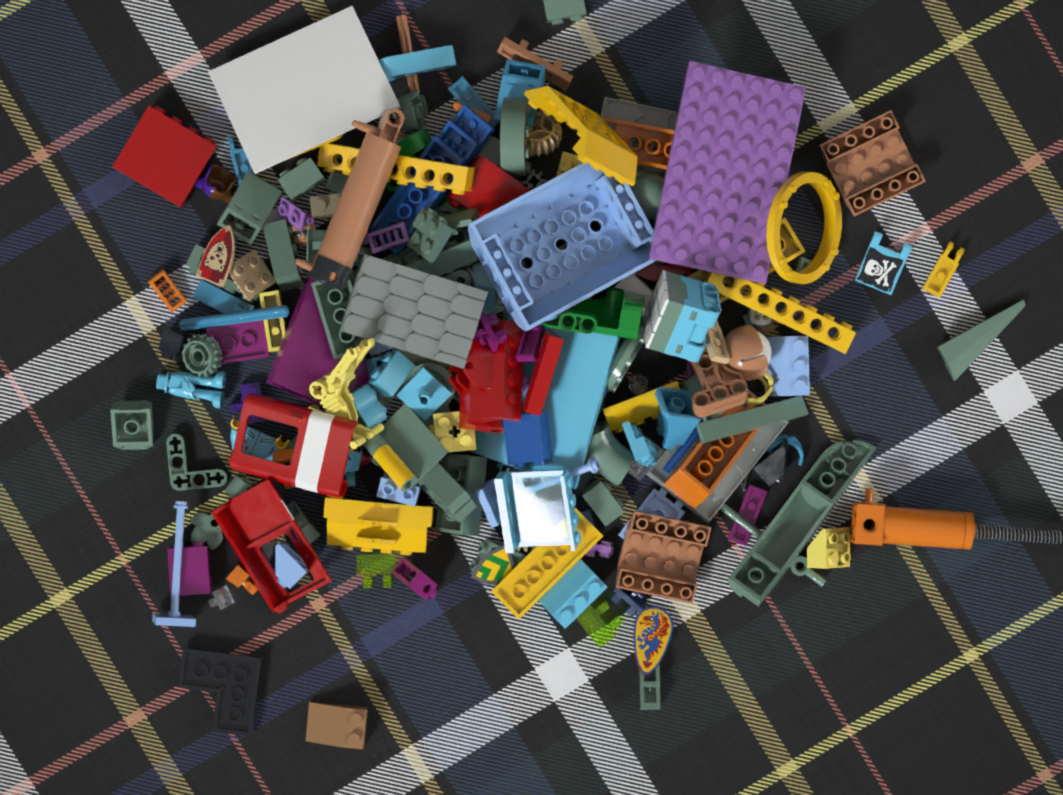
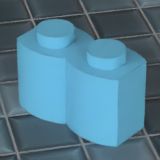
M363 384L350 392L353 395L352 397L355 398L353 402L357 410V421L359 424L373 428L387 419V410L382 403L378 402L375 388L369 386V384Z

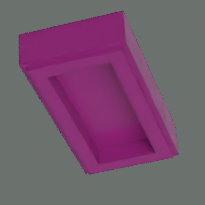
M543 325L535 326L528 331L523 330L516 354L518 362L537 360L545 333Z

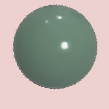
M658 173L642 174L636 178L634 186L630 185L647 220H656L665 178Z

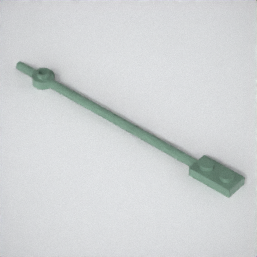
M655 444L659 453L656 455L658 459L665 450ZM725 503L719 509L759 539L763 534L762 531ZM798 556L790 566L791 571L795 575H806L821 587L826 582L825 579L812 569L807 568V558L804 556ZM798 562L803 563L802 569H797L796 564Z

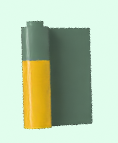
M406 404L383 425V431L371 439H366V442L362 444L402 492L413 488L448 453V450Z

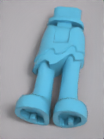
M219 371L215 376L198 377V375L187 372H167L166 375L158 374L156 389L164 390L165 393L169 392L172 395L189 400L193 399L196 401V398L211 401L215 408L221 409L224 391L197 389L195 385L225 389L226 372Z

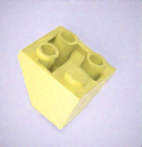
M850 527L822 529L807 547V568L850 567Z

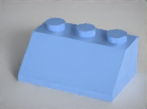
M808 336L766 337L772 351L768 373L774 380L773 391L769 396L810 395Z
M284 540L275 546L277 582L283 588L288 587L291 589L309 569L302 558Z

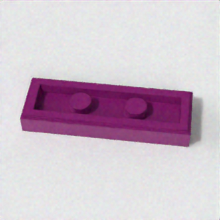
M749 484L737 513L752 525H755L768 491ZM734 521L727 539L746 546L751 533Z

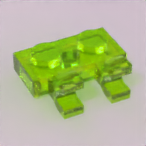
M396 554L356 555L357 575H363V589L372 588V574H383V588H392L391 571L397 565Z
M603 601L595 609L592 605H589L576 618L599 648L615 637L613 630L623 622L617 615L608 624L605 623L600 615L610 608L606 601Z

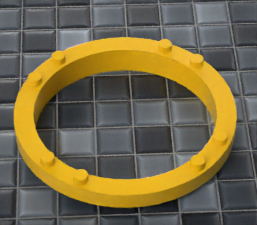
M799 172L792 175L776 193L769 211L766 231L769 257L776 272L784 280L791 283L808 284L814 282L826 271H829L835 255L839 253L838 246L842 231L840 194L836 192L831 180H828L822 174ZM809 183L817 191L823 205L824 231L820 247L814 259L803 270L795 272L789 267L787 259L784 258L782 253L780 225L784 208H787V202L791 195L801 185Z

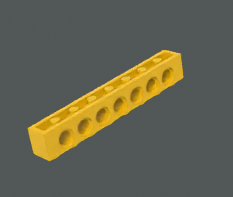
M333 143L320 146L317 166L324 167L323 171L335 173L336 170H342V174L349 175L360 148ZM339 155H341L343 158L341 164H339L338 162ZM398 155L395 162L398 171L395 174L392 169L388 182H390V179L397 180V184L408 185L409 182L415 183V187L427 188V185L434 186L433 190L445 192L446 188L452 189V193L464 195L465 191L472 190L475 167ZM413 167L416 169V175L414 177L411 175V169ZM431 170H433L435 173V177L433 180H431L429 177V173ZM450 173L453 175L452 183H449L448 181V175Z
M707 272L703 282L715 285L718 288V293L846 354L856 334L855 331L851 330L852 325L844 321L839 324L834 321L835 317L824 313V315L816 313L817 308L809 304L804 307L799 304L800 300L792 296L785 298L781 296L783 292L772 287L769 290L764 287L765 284L732 277L730 285L724 286L723 279L727 276ZM743 285H749V292L746 294H741L740 290ZM762 293H766V301L763 303H759V295ZM784 302L783 310L776 311L777 303ZM801 310L802 316L795 320L793 318L794 312ZM819 319V325L816 328H811L812 320ZM832 327H836V334L834 336H829V329Z

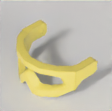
M768 372L764 375L768 383L763 376L758 378L764 385L765 394L758 399L748 398L747 404L759 405L773 391L774 380Z

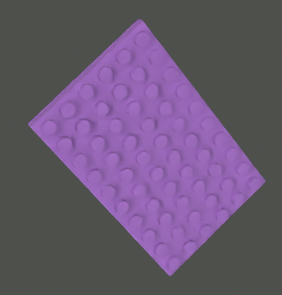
M688 62L648 259L766 284L771 262L766 239L768 215L776 193L788 179L806 87L697 62Z

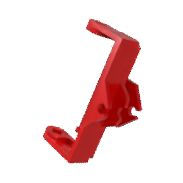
M499 321V325L492 328L493 332L503 329L507 335V341L498 345L497 351L492 352L488 342L485 345H481L480 341L472 342L464 369L452 366L448 370L449 372L454 371L456 373V378L450 376L448 379L460 395V429L503 433V421L497 420H521L523 362L517 361L516 354L523 330L515 322Z

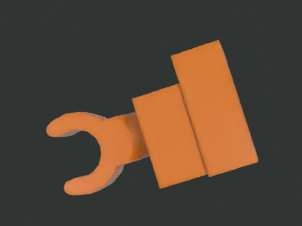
M240 564L226 577L231 584L233 583L238 588L243 585L252 595L258 590L257 586L247 579L250 575Z

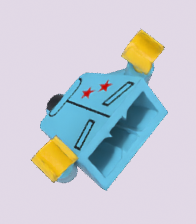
M235 415L231 420L230 438L232 450L239 422L235 420ZM247 426L242 450L245 454L272 461L273 451L283 450L290 441L288 439L284 443L281 441L282 435L274 438Z

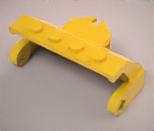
M328 496L325 498L323 518H327V545H338L343 550H353V547H361V551L373 552V549H381L380 553L392 554V550L400 551L401 555H412V552L426 553L427 529L433 524L434 506H411L346 500Z

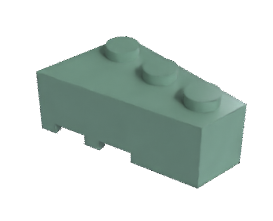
M285 219L264 224L263 230L272 269L281 292L304 287L301 275L303 269L295 264L296 255L299 253L296 243H293L291 238V225H288Z

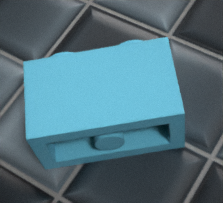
M398 350L387 352L382 357L380 366L376 367L370 374L371 378L368 383L384 397L394 396L415 366Z

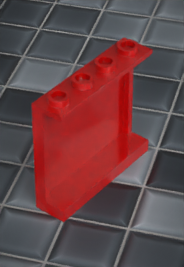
M156 105L154 108L148 106L112 167L183 209L187 203V197L215 150H218L219 147L215 145L216 141L206 136L204 139L199 136L200 131L190 125L188 129L182 126L183 121L172 115L171 119L165 116L166 111Z

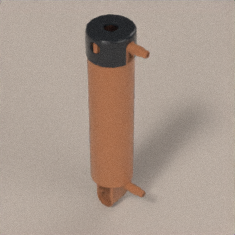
M398 109L385 110L377 127L353 120L352 126L366 132V135L313 262L310 263L301 259H296L295 261L296 265L309 271L307 274L309 278L341 291L345 289L353 270V264L401 150V147L396 145L395 142L404 122L402 111ZM394 112L397 115V120L391 123L389 116Z

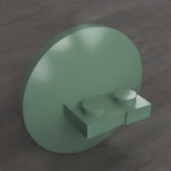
M644 321L640 323L637 340L622 338L619 341L605 389L608 393L616 391L645 342Z

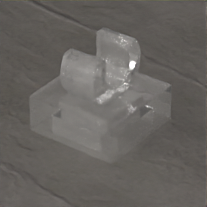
M227 585L212 592L214 598L208 600L211 608L218 605L220 610L235 603Z

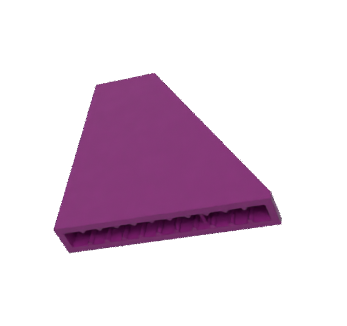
M307 277L266 383L322 407L323 404H320L322 400L316 399L311 395L310 385L327 373L332 372L342 358L335 360L333 358L311 283L316 282V280ZM365 357L354 371L355 379L350 381L347 388L350 392L363 384H369Z

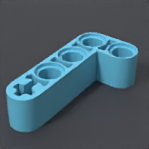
M452 45L390 56L378 60L388 81H393L398 77L450 68L457 65Z

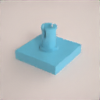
M424 365L396 393V396L424 421L452 395V391Z

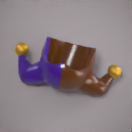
M213 164L204 176L199 177L194 187L204 190L205 194L212 199L223 200L228 203L234 194L232 190L236 184L237 177L230 170Z

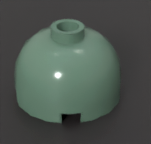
M420 91L405 93L398 99L400 104L398 110L404 114L402 128L408 131H420L427 126V122H424V115L428 116L425 97L419 95ZM393 112V117L397 120V115Z

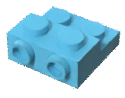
M630 421L622 423L635 461L642 466L646 465V467L657 464L658 459L656 455L659 453L655 443L646 439L641 428H638L637 425L632 424Z

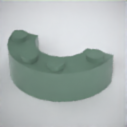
M504 97L500 126L501 169L510 176L527 177L528 174H531V162H528L530 149L529 146H526V138L529 139L530 127L527 126L528 115H531L532 107L528 104L527 97Z

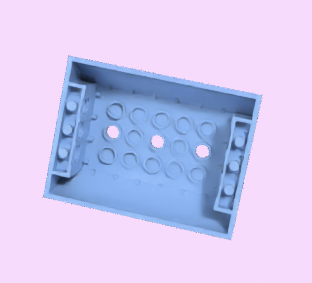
M582 163L468 225V234L474 252L510 318L524 331L534 328L656 261L648 259L654 231L630 186L627 183L621 184L614 176L612 178L608 177L601 169L599 171L595 170L589 163L586 165ZM592 221H597L600 224L598 232L591 230L590 224ZM557 240L565 241V250H559L556 247ZM523 258L531 260V268H523L521 264Z

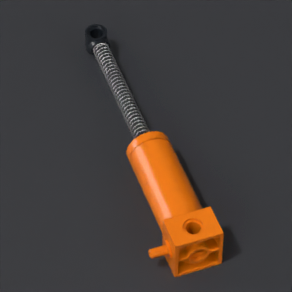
M866 488L865 502H852L850 542L854 544L880 546L882 544L970 550L975 537L976 539L980 537V539L995 538V540L1009 539L1010 541L1021 540L1022 542L1024 540L1025 542L1033 541V543L1034 541H1037V543L1048 542V544L1050 542L1052 544L1063 543V530H1038L1037 528L1026 529L1025 527L1023 529L1022 527L1009 528L1007 526L994 527L992 525L979 526L975 524L972 512L890 507L873 502V488ZM870 519L871 525L869 528L865 529L864 522L865 520Z

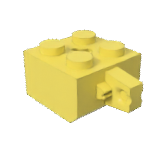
M459 411L432 414L433 425H429V430L448 452L477 450L475 431L459 428ZM452 426L460 430L456 437H453V434H449Z

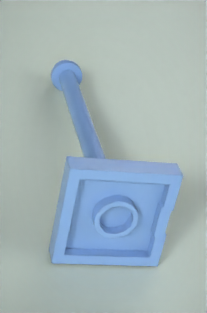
M590 458L587 464L569 470V475L575 477L588 471L596 473L600 469L599 461L596 458ZM560 476L549 477L526 486V495L561 482ZM491 479L476 491V494L490 526L493 528L501 523L495 481Z
M175 501L173 507L177 508L171 610L168 611V614L153 613L152 622L155 625L196 626V619L192 615H180V612H178L185 509L189 507L187 501Z

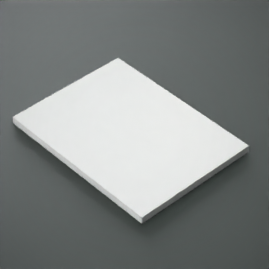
M353 6L208 71L255 174L355 129L356 127L352 126L353 120L368 123L381 117L387 109L400 108V104Z

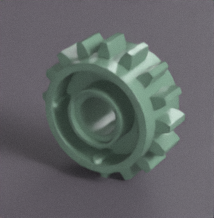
M199 333L188 338V343L183 345L184 350L182 351L183 362L186 368L192 374H198V377H207L218 371L217 368L222 366L221 360L223 359L219 342L214 340L213 336L207 337L206 333L202 335Z

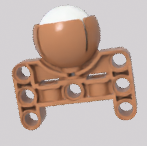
M749 325L739 326L726 335L724 339L731 358L727 364L711 361L707 347H705L699 362L689 361L702 388V391L695 393L692 397V411L695 416L702 418L744 404L748 398V386L745 380L758 379L768 372V365L772 355L771 346L768 339L762 333L756 331L754 327Z

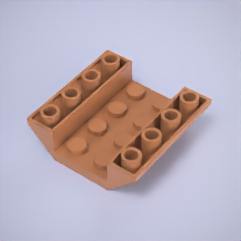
M891 110L819 145L826 166L843 201L853 216L926 182L918 164H914L898 131L900 127Z
M634 511L627 524L619 556L616 588L693 604L697 588L695 579L703 547H707L711 527Z

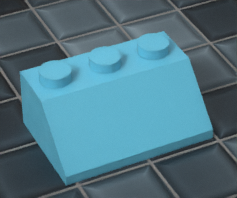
M580 559L538 601L566 629L607 588V585Z

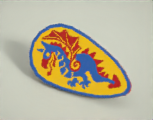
M659 607L645 608L640 614H637L634 622L635 659L641 673L644 675L652 673L660 664L673 632V620L670 614Z

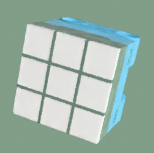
M662 270L642 317L645 324V347L687 359L691 362H699L706 347V334L709 328L715 326L721 312L718 288L709 282H702Z

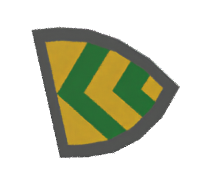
M505 545L490 551L476 566L471 578L481 583L498 585L515 568L511 553H506Z

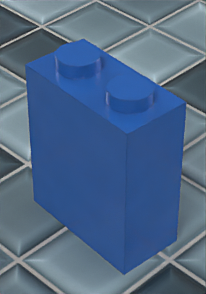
M541 412L540 416L523 414L520 421L503 420L508 465L515 464V468L527 467V462H533L534 466L545 465V460H552L547 412Z

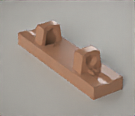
M504 37L497 51L499 54L510 60L546 66V81L563 91L567 90L573 76L561 70L562 61L556 59L554 64H551L528 51L527 46L529 42L522 39L518 45Z

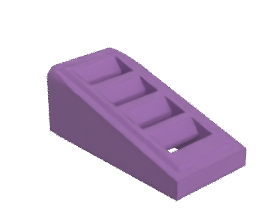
M405 222L366 234L373 254L410 240ZM399 228L401 229L403 239L399 238L397 229ZM391 231H393L396 241L394 242L392 241L390 235ZM385 233L389 242L388 244H385L383 238V234ZM379 236L382 246L378 247L375 237Z

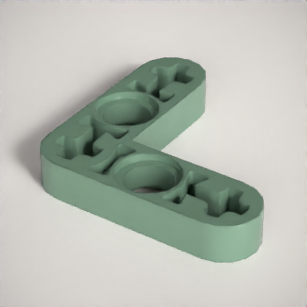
M172 434L167 438L170 484L173 489L182 491L224 486L227 483L228 474L223 469L188 472L184 437L180 434ZM174 437H177V440H181V444H178V451L182 450L183 454L176 453L171 455V451H175V446L171 445ZM176 456L183 459V465L180 468L174 467L172 463L173 458ZM217 472L224 476L220 484L217 480H211V485H208L209 478L207 473H210V477L217 476ZM197 474L203 475L205 478L204 484L196 485L194 477ZM187 475H191L190 483L192 487H188L189 483H183L182 487H179L174 482L178 479V476H181V479H188Z

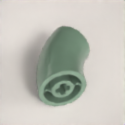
M596 422L585 459L588 462V459L596 458L600 464V469L597 470V473L618 486L627 474L634 455L631 450L627 449L617 440L607 422Z

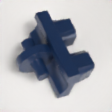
M616 587L610 598L617 605L624 599L628 603L624 611L630 617L637 613L640 614L647 605L643 600L645 597L644 593Z

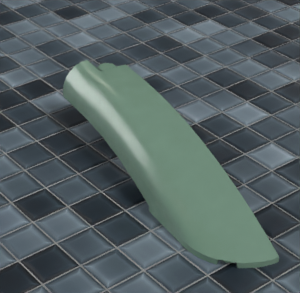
M859 440L840 441L831 445L822 453L751 550L728 578L729 586L739 597L744 596L758 607L852 484L876 450L875 446Z

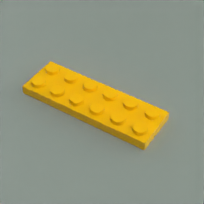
M576 508L575 513H578L579 517L577 528L581 532V543H579L575 551H571L570 545L536 546L491 591L518 619L603 537ZM566 517L545 538L569 537Z

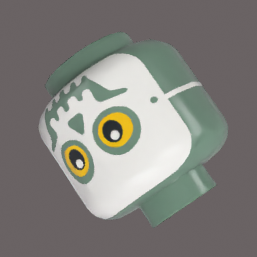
M758 297L759 303H763L767 299ZM748 307V321L754 324V327L764 328L773 321L772 318Z

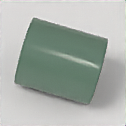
M235 475L224 491L234 498L245 492L250 484L240 476Z

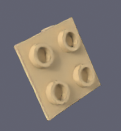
M255 249L233 262L229 271V275L234 280L233 283L238 286L237 289H240L244 299L248 301L276 283L274 276Z

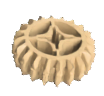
M540 110L537 112L533 128H530L529 139L526 138V146H529L531 157L533 155L540 157L541 154L547 156L548 152H554V149L558 148L562 140L560 123L553 115L547 116L541 113Z

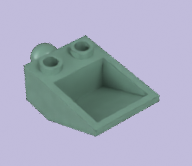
M247 171L217 220V225L222 228L228 225L231 226L235 246L237 244L236 237L251 245L282 191ZM229 214H232L235 217V219L229 221L227 219V216ZM249 224L252 227V229L250 231H246L244 229V226Z

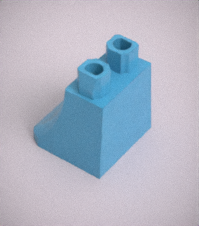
M659 387L655 391L660 406L657 416L659 425L656 429L658 434L664 437L662 441L663 448L673 450L676 445H684L701 419L693 414L690 391Z

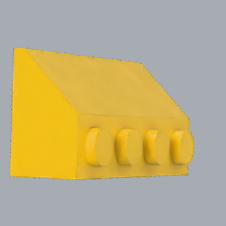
M677 381L661 386L680 390ZM657 388L602 409L611 431H615V434L624 431L622 423L627 421L634 425H640L645 423L644 419L651 416L652 420L656 419L660 410L655 395Z

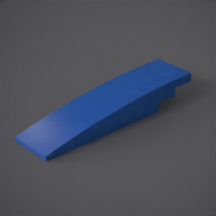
M463 104L454 119L449 120L440 134L432 138L419 158L469 166L495 128L468 105ZM414 167L411 169V175L413 177L416 175V169ZM431 170L429 173V177L431 180H433L435 177V173L433 170ZM451 173L448 175L449 183L453 182V175ZM409 182L408 185L400 184L368 231L371 233L405 222L409 238H411L417 229L412 224L421 209L427 210L431 208L435 210L451 189L446 188L445 192L433 190L434 186L427 185V188L415 187V183ZM399 228L397 229L399 238L403 239L401 229ZM391 231L390 235L392 241L394 242L396 241L393 231ZM385 233L383 234V238L385 244H388L389 242ZM408 242L390 248V250L398 255Z

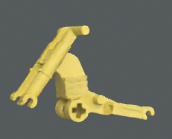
M372 337L368 340H362L355 348L347 349V352L332 372L311 383L309 388L311 395L316 399H321L320 404H323L322 407L326 410H321L315 404L308 408L357 421L358 414L353 402L355 398L352 397L353 395L349 393L350 391L347 388L350 381L355 379V369L367 352L375 345ZM358 423L355 427L350 447L356 449L364 444L366 439L376 436L384 430L383 424L379 423L373 428H368Z

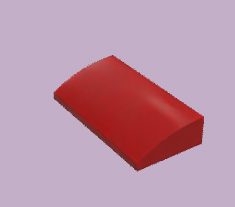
M552 330L545 331L522 405V409L526 413L538 416L541 415L564 339Z

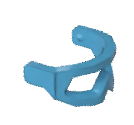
M786 434L780 435L768 448L767 453L786 439L789 445L798 450L800 455L798 465H802L804 451L796 437L787 436Z

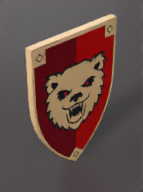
M230 225L221 229L210 240L196 273L197 277L221 287L225 286L235 258V240Z

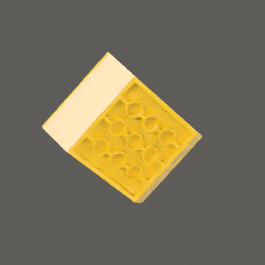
M549 86L525 91L524 95L529 99L528 104L536 110L540 108L547 116L553 115L558 122H565L571 129L578 130L577 135L581 138L572 149L578 154L577 159L585 165L589 163L597 171L601 169L610 178L614 176L623 185L627 183L634 186L638 156L598 113Z

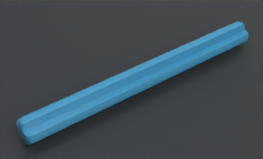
M286 305L188 318L182 319L179 322L181 331L283 318L288 316L289 310Z

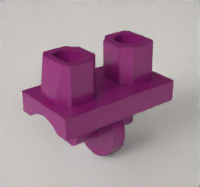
M482 312L473 342L480 341L481 345H485L488 342L492 352L498 350V345L507 341V335L503 329L493 332L492 328L499 325V320L495 313L485 316L484 312Z

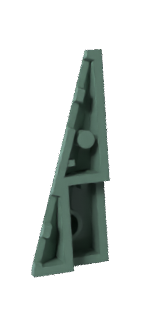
M1024 300L1015 303L937 346L946 363L945 366L954 381L958 379L1026 306Z

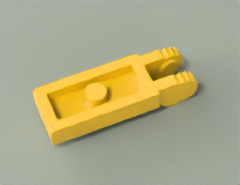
M951 241L946 246L943 254L938 258L922 287L923 290L937 298H940L965 251L961 247L956 252L953 260L947 257L953 249L954 243Z

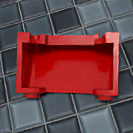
M478 156L469 165V167H475L472 190L465 191L464 195L452 193L451 189L445 198L455 209L466 208L470 210L477 208L479 218L531 190L489 159Z

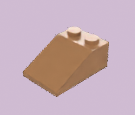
M309 702L305 741L343 748L363 749L365 746L368 707Z

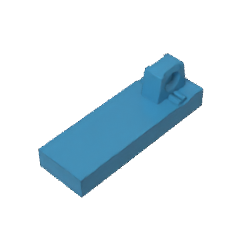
M203 280L200 281L192 296L224 314L254 309V306Z

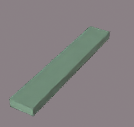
M798 396L697 424L696 428L701 442L704 444L804 417L809 413L803 397Z

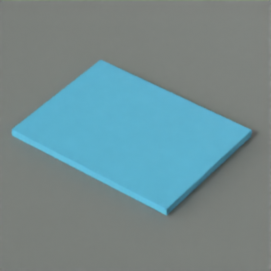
M508 314L506 321L514 322ZM556 315V316H554V317L548 319L547 321L556 319V318L560 317V315ZM544 326L545 331L552 330L564 339L542 412H547L552 460H545V465L534 466L533 462H527V467L517 468L523 471L571 470L584 465L620 341V337L598 333L585 334ZM536 361L523 362V376H532ZM527 390L525 391L524 394H522V405H523V402H524V399H525ZM521 407V415L530 414L526 413ZM475 431L477 450H470V452L508 465L504 432L488 433ZM580 475L573 477L572 489H577Z

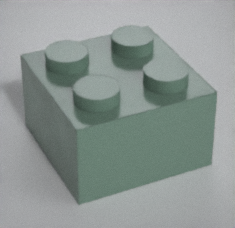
M304 157L296 163V168L293 170L288 168L280 174L281 178L278 179V182L293 202L326 181V178L311 158L307 159Z

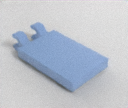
M662 487L659 491L653 488L636 510L680 520L685 513L682 509L683 504L678 500L674 503L667 498L668 492ZM628 522L618 534L623 539Z

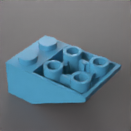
M507 59L502 75L494 121L501 122L504 97H526L524 95L525 91L544 87L546 66ZM533 107L531 115H528L527 126L530 128L534 126L538 109L536 110Z

